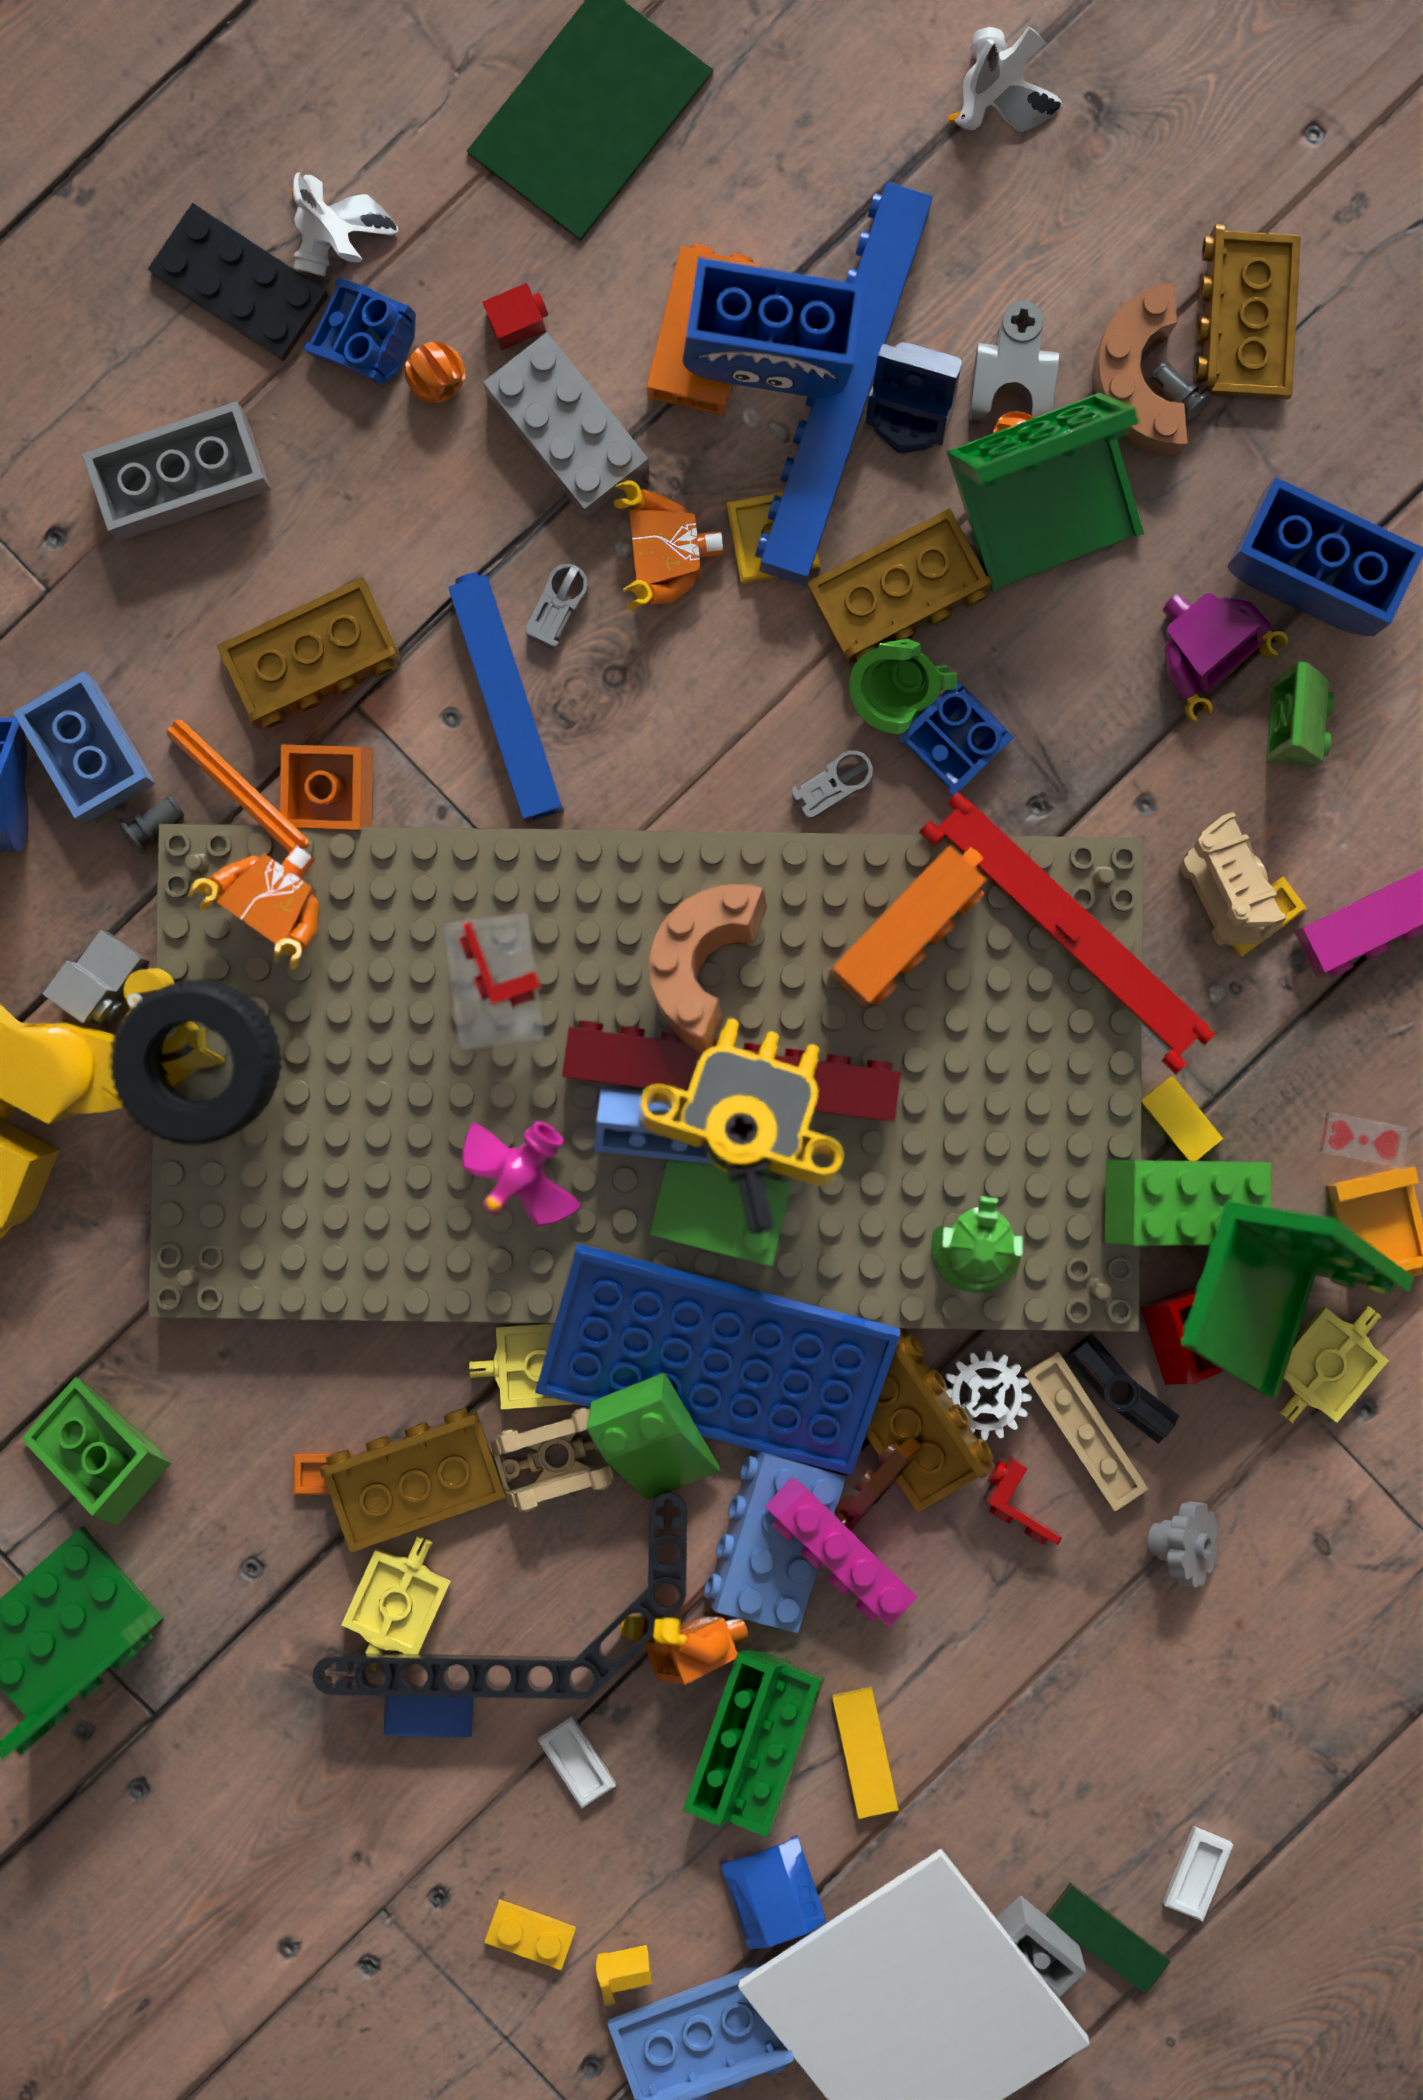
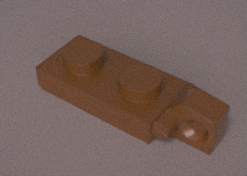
M913 1437L900 1446L893 1442L878 1458L882 1466L876 1473L870 1470L860 1479L854 1487L859 1492L857 1496L846 1495L839 1501L834 1510L835 1516L850 1531L853 1530L923 1450L922 1446Z

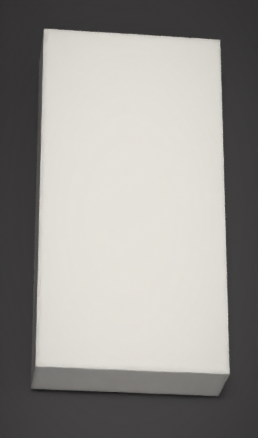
M573 1714L538 1736V1742L581 1809L616 1787V1781Z
M1193 1826L1163 1899V1904L1166 1907L1203 1922L1233 1848L1232 1842Z

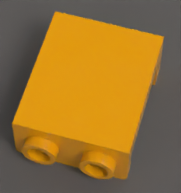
M1400 1167L1327 1185L1335 1219L1339 1220L1412 1276L1423 1274V1221L1414 1184L1419 1183L1416 1167Z

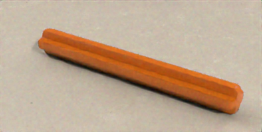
M180 719L175 720L172 726L167 728V736L289 853L295 845L302 850L308 848L309 840L184 721Z

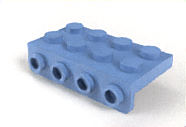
M752 1449L750 1456L747 1455L741 1466L740 1477L742 1483L738 1495H734L731 1499L728 1509L730 1522L726 1534H722L719 1538L716 1548L717 1564L714 1573L709 1574L704 1586V1596L706 1597V1603L717 1613L799 1633L818 1569L800 1553L804 1545L796 1537L789 1542L771 1525L777 1518L764 1506L793 1476L835 1515L834 1510L839 1503L847 1476L829 1469Z
M762 1962L608 2019L607 2025L635 2100H706L711 2096V2092L727 2087L728 2090H734L746 2085L751 2077L764 2072L766 2075H774L784 2071L789 2066L788 2063L794 2060L792 2051H788L739 1989V1980L763 1965Z

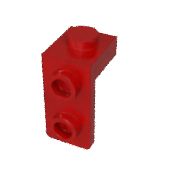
M471 922L463 924L466 935L460 936L459 941L467 961L475 958L480 975L473 978L482 1001L490 998L491 1004L494 1007L510 1001L512 1008L536 1000L534 992L542 990L536 972L533 971L495 985L473 924Z
M1010 1455L1005 1463L999 1460L987 1482L991 1483V1486L984 1498L992 1505L989 1512L1008 1524L1014 1518L1026 1525L1027 1528L1024 1533L1044 1546L1048 1540L1059 1545L1062 1540L1059 1533L1008 1503L1028 1468Z

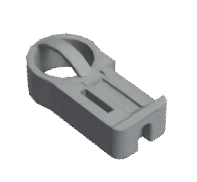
M561 564L553 569L549 575L548 583L526 625L528 637L536 641L540 640L552 649L559 648L560 644L556 639L560 638L572 612L577 613L581 603L588 594L587 576L577 565ZM568 572L556 595L554 592L555 580L559 575ZM577 574L583 580V590L577 597L566 600V594Z
M853 750L846 751L839 755L836 760L826 765L827 773L823 771L800 786V790L796 786L792 788V794L807 817L811 819L816 818L855 792L865 789L871 783L874 768L870 759L864 753ZM858 756L864 759L862 763L838 777L839 765L845 758ZM869 768L868 774L862 783L849 786L843 784Z

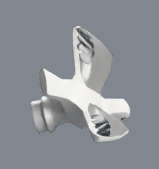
M1028 26L1016 43L1007 49L1004 33L1001 30L989 27L976 31L972 36L970 51L977 61L967 72L963 81V108L957 113L949 114L948 121L966 130H975L981 125L985 109L989 105L995 107L1004 120L1019 132L1034 128L1052 117L1062 107V101L1053 93L1025 82L1021 74L1027 61L1046 44L1045 40Z
M300 172L295 174L290 194L294 196L295 202L298 205L294 219L295 226L302 234V244L293 255L295 258L293 269L325 277L327 266H330L328 259L330 246L334 248L338 256L347 261L357 263L362 261L358 252L349 242V232L363 231L384 235H396L398 233V227L392 218L368 195L349 196L336 204L326 206L323 202L322 182L312 175L302 176Z

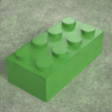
M1106 1160L1105 1243L1122 1245H1210L1215 1238L1226 1201L1271 1208V1162Z

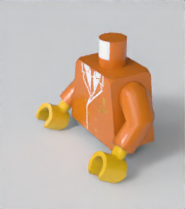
M625 481L615 485V488L624 490L627 499L615 500V507L624 509L633 506L635 508L629 510L636 581L626 586L623 592H634L637 600L632 601L627 606L630 610H636L644 604L673 603L694 586L696 579L701 577L700 558L723 556L721 531L697 534L695 514L689 513L685 506L661 494L640 489L636 482Z
M297 845L292 848L281 865L266 854L260 857L252 855L223 867L208 879L196 880L188 893L189 898L199 892L206 895L207 898L202 901L199 907L201 910L209 909L215 897L220 896L216 901L277 945L274 962H277L278 958L282 955H290L292 957L289 966L291 970H295L298 967L301 953L306 949L318 931L319 902L315 897L317 890L301 880L315 861V858Z
M629 1615L621 1623V1634L630 1640L637 1641L646 1633V1631H643L645 1618ZM704 1616L681 1626L680 1620L656 1619L654 1636L644 1646L658 1681L685 1685L736 1659L737 1651L734 1644L748 1638V1630L743 1619L736 1617L725 1621L720 1617Z

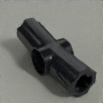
M1093 1333L1081 1339L1065 1355L1069 1362L1100 1396L1102 1402L1119 1413L1157 1444L1167 1437L1174 1428L1180 1416L1131 1378ZM1118 1381H1125L1129 1387L1128 1396L1121 1402L1112 1401L1110 1398V1388Z

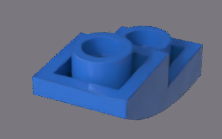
M385 1696L383 1735L472 1737L473 1697Z

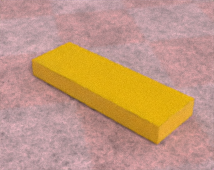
M872 1686L832 1695L858 1818L861 1819L898 1811Z

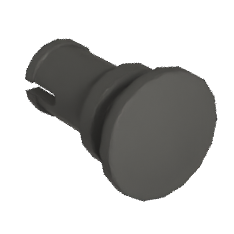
M1167 361L1160 364L1148 379L1169 400L1184 403L1186 424L1202 413L1212 397L1209 391L1200 395L1198 393L1199 387L1195 383L1190 385Z
M168 795L165 800L141 816L138 813L133 816L134 821L126 825L122 819L118 822L123 835L131 846L141 854H144L146 851L142 845L149 840L152 843L157 840L155 836L159 833V824H172L179 818L184 817L185 814L171 795Z

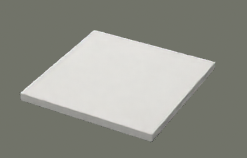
M942 1849L739 1980L740 1991L788 2051H792L794 2058L828 2100H1003L1089 2045L1087 2034L1018 1946L1010 1939L1004 1928Z

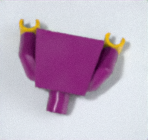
M1206 593L1191 605L1184 597L1177 594L1163 608L1164 614L1173 621L1166 628L1168 642L1164 648L1167 670L1180 697L1188 701L1184 712L1191 721L1198 722L1193 712V707L1198 702L1203 704L1207 714L1212 713V703L1206 698H1200L1197 694L1199 690L1206 694L1258 648L1261 654L1267 658L1278 656L1277 651L1271 647L1272 638L1281 647L1288 644L1287 635L1282 631L1272 632L1270 630L1271 624L1250 601L1230 597L1219 598L1212 593Z

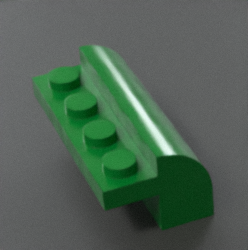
M755 1650L737 1652V1658L734 1660L683 1811L718 1826L731 1822L763 1837H769L776 1822L825 1678L791 1665V1661Z

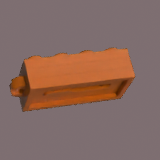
M949 845L828 973L863 1007L871 1001L876 1005L881 1003L897 986L892 981L893 977L899 971L904 975L912 971L926 956L921 948L928 941L935 945L954 927L955 923L950 918L956 911L964 915L984 895L979 887L986 879L975 869L976 865L983 859L981 854L976 849L970 847L961 856Z

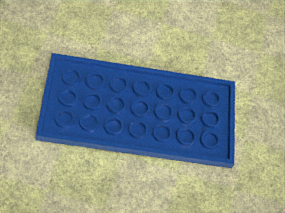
M577 1243L535 1393L590 1407L591 1401L665 1372L703 1437L852 1475L900 1338V1328Z

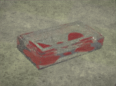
M1327 1112L1319 1152L1403 1168L1410 1128Z

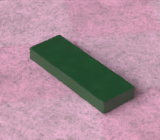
M1071 1882L1046 1914V1917L1053 1921L1062 1931L1144 1994H1147L1171 1962L1165 1954Z

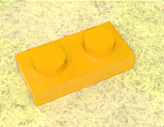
M499 1899L484 1943L562 1970L576 1926Z

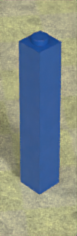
M477 572L462 575L455 579L456 584L448 586L522 818L525 823H529L563 812L564 809L487 574L479 576Z

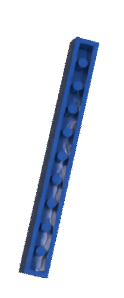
M888 181L882 195L874 194L868 213V218L874 219L870 233L862 231L855 255L862 258L858 270L850 268L845 281L865 285L854 365L844 391L832 396H807L805 405L812 408L807 421L799 420L793 443L798 444L799 447L795 459L787 457L780 481L787 484L783 496L775 495L767 519L773 520L774 523L770 535L762 533L755 553V557L761 558L760 572L806 586L875 378L877 356L882 344H886L933 199L931 195Z

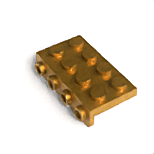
M1215 224L1210 235L1204 236L1202 261H1208L1207 276H1202L1199 299L1200 301H1206L1205 316L1199 317L1197 340L1203 341V356L1197 357L1195 366V381H1201V395L1209 391L1212 395L1283 400L1291 398L1293 390L1301 235L1225 231L1224 225Z
M951 508L806 583L847 664L856 659L858 660L870 650L879 648L880 643L911 639L917 634L915 628L928 621L931 627L944 622L953 615L951 609L963 603L969 608L989 597L987 591L993 585L990 575L986 576Z
M364 577L216 646L247 710L251 724L256 728L263 726L264 730L282 724L286 721L285 715L297 709H300L301 712H306L320 706L323 703L322 698L335 691L338 695H342L356 689L360 685L358 681L371 674L378 678L394 671L397 668L395 663L403 660Z
M901 1328L900 1338L866 1437L879 1456L893 1442L900 1446L911 1437L922 1446L923 1450L897 1479V1483L917 1513L974 1479L978 1477L982 1479L989 1475L994 1463L992 1462L993 1454L987 1443L981 1438L977 1439L970 1429V1420L965 1410L959 1404L954 1405L945 1392L947 1391V1386L943 1377L937 1370H931L923 1359L924 1351L918 1340L913 1335L908 1336L905 1330Z
M466 1408L458 1409L443 1415L445 1422L429 1428L428 1422L425 1421L404 1429L405 1437L390 1441L389 1436L386 1435L366 1442L367 1450L351 1455L349 1449L325 1457L327 1464L321 1466L319 1470L321 1476L325 1479L350 1553L506 1498L477 1411L468 1414Z

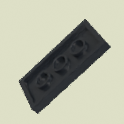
M193 202L148 267L149 272L153 276L282 361L286 360L329 296L325 289Z

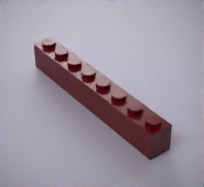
M579 1020L578 1028H568L562 1071L563 1078L644 1089L660 1084L688 1092L698 1062L703 1055L702 1052L690 1047L672 1032H661V1039L644 1037L645 1029L620 1026L619 1033L604 1032L603 1023ZM715 1038L712 1047L717 1045L718 1039ZM744 1043L743 1050L758 1055L761 1045ZM785 1048V1055H775L774 1060L798 1068L805 1051ZM833 1054L826 1055V1062L818 1061L813 1075L818 1089L814 1112L895 1122L901 1072L892 1071L893 1063L868 1060L867 1067L850 1065L851 1057Z

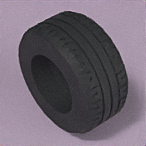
M188 980L163 987L148 994L129 1010V1013L122 1019L123 1022L119 1024L118 1032L114 1036L115 1041L112 1043V1053H110V1059L112 1060L110 1070H112L111 1080H114L113 1087L118 1092L116 1094L118 1100L121 1099V1105L124 1109L128 1110V1115L135 1119L134 1122L138 1125L141 1124L145 1131H150L152 1135L159 1136L162 1140H170V1143H180L182 1145L191 1144L192 1146L208 1144L210 1142L214 1143L225 1139L246 1127L268 1106L269 1101L272 1100L273 1093L278 1086L276 1083L280 1080L279 1072L282 1067L280 1064L282 1060L280 1054L281 1047L277 1041L279 1040L278 1035L274 1032V1025H271L269 1022L270 1018L264 1014L265 1011L262 1007L259 1008L257 1006L258 1003L255 1000L250 999L249 995L241 993L242 990L232 988L229 984L223 985L222 982ZM198 1022L207 1025L223 1038L230 1050L233 1062L231 1081L225 1091L216 1098L206 1101L187 1098L179 1093L165 1076L161 1062L164 1040L171 1030L184 1023Z

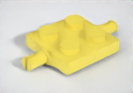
M1367 1306L1356 1322L1351 1324L1342 1321L1327 1307H1322L1295 1340L1283 1379L1288 1383L1295 1395L1279 1413L1293 1424L1305 1407L1309 1405L1319 1409L1333 1422L1338 1423L1389 1361L1373 1347L1370 1339L1366 1336L1376 1322L1381 1319V1315Z
M554 1323L497 1326V1350L494 1360L469 1362V1369L486 1368V1370H471V1379L495 1376V1380L500 1388L501 1409L575 1404L535 1393Z
M416 1536L408 1558L395 1556L379 1548L375 1549L341 1624L361 1634L369 1642L365 1653H383L385 1649L396 1650L404 1654H419L451 1580L431 1572L423 1565L430 1546L433 1544L432 1541L426 1539L420 1553H418L424 1537ZM370 1664L368 1670L376 1671L378 1664Z

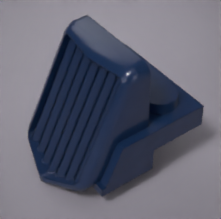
M900 342L896 347L882 344L877 356L874 385L869 394L865 424L872 425L874 431L898 453L924 450L933 447L935 444L942 446L954 410L962 366L961 359L907 342Z

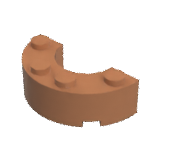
M1174 282L1157 285L1140 292L1117 311L1099 343L1092 370L1094 394L1100 392L1136 408L1140 423L1127 428L1129 433L1124 437L1130 441L1129 444L1148 453L1162 456H1180L1188 444L1184 403L1169 402L1154 394L1144 381L1140 362L1142 350L1154 341L1169 337L1177 324Z
M729 884L698 892L680 903L666 917L655 935L649 957V975L658 1006L670 1029L683 1042L699 1052L704 1053L712 1047L723 1020L718 999L705 993L697 983L699 969L707 956L721 946L736 942L754 943L767 910L764 890L761 887Z

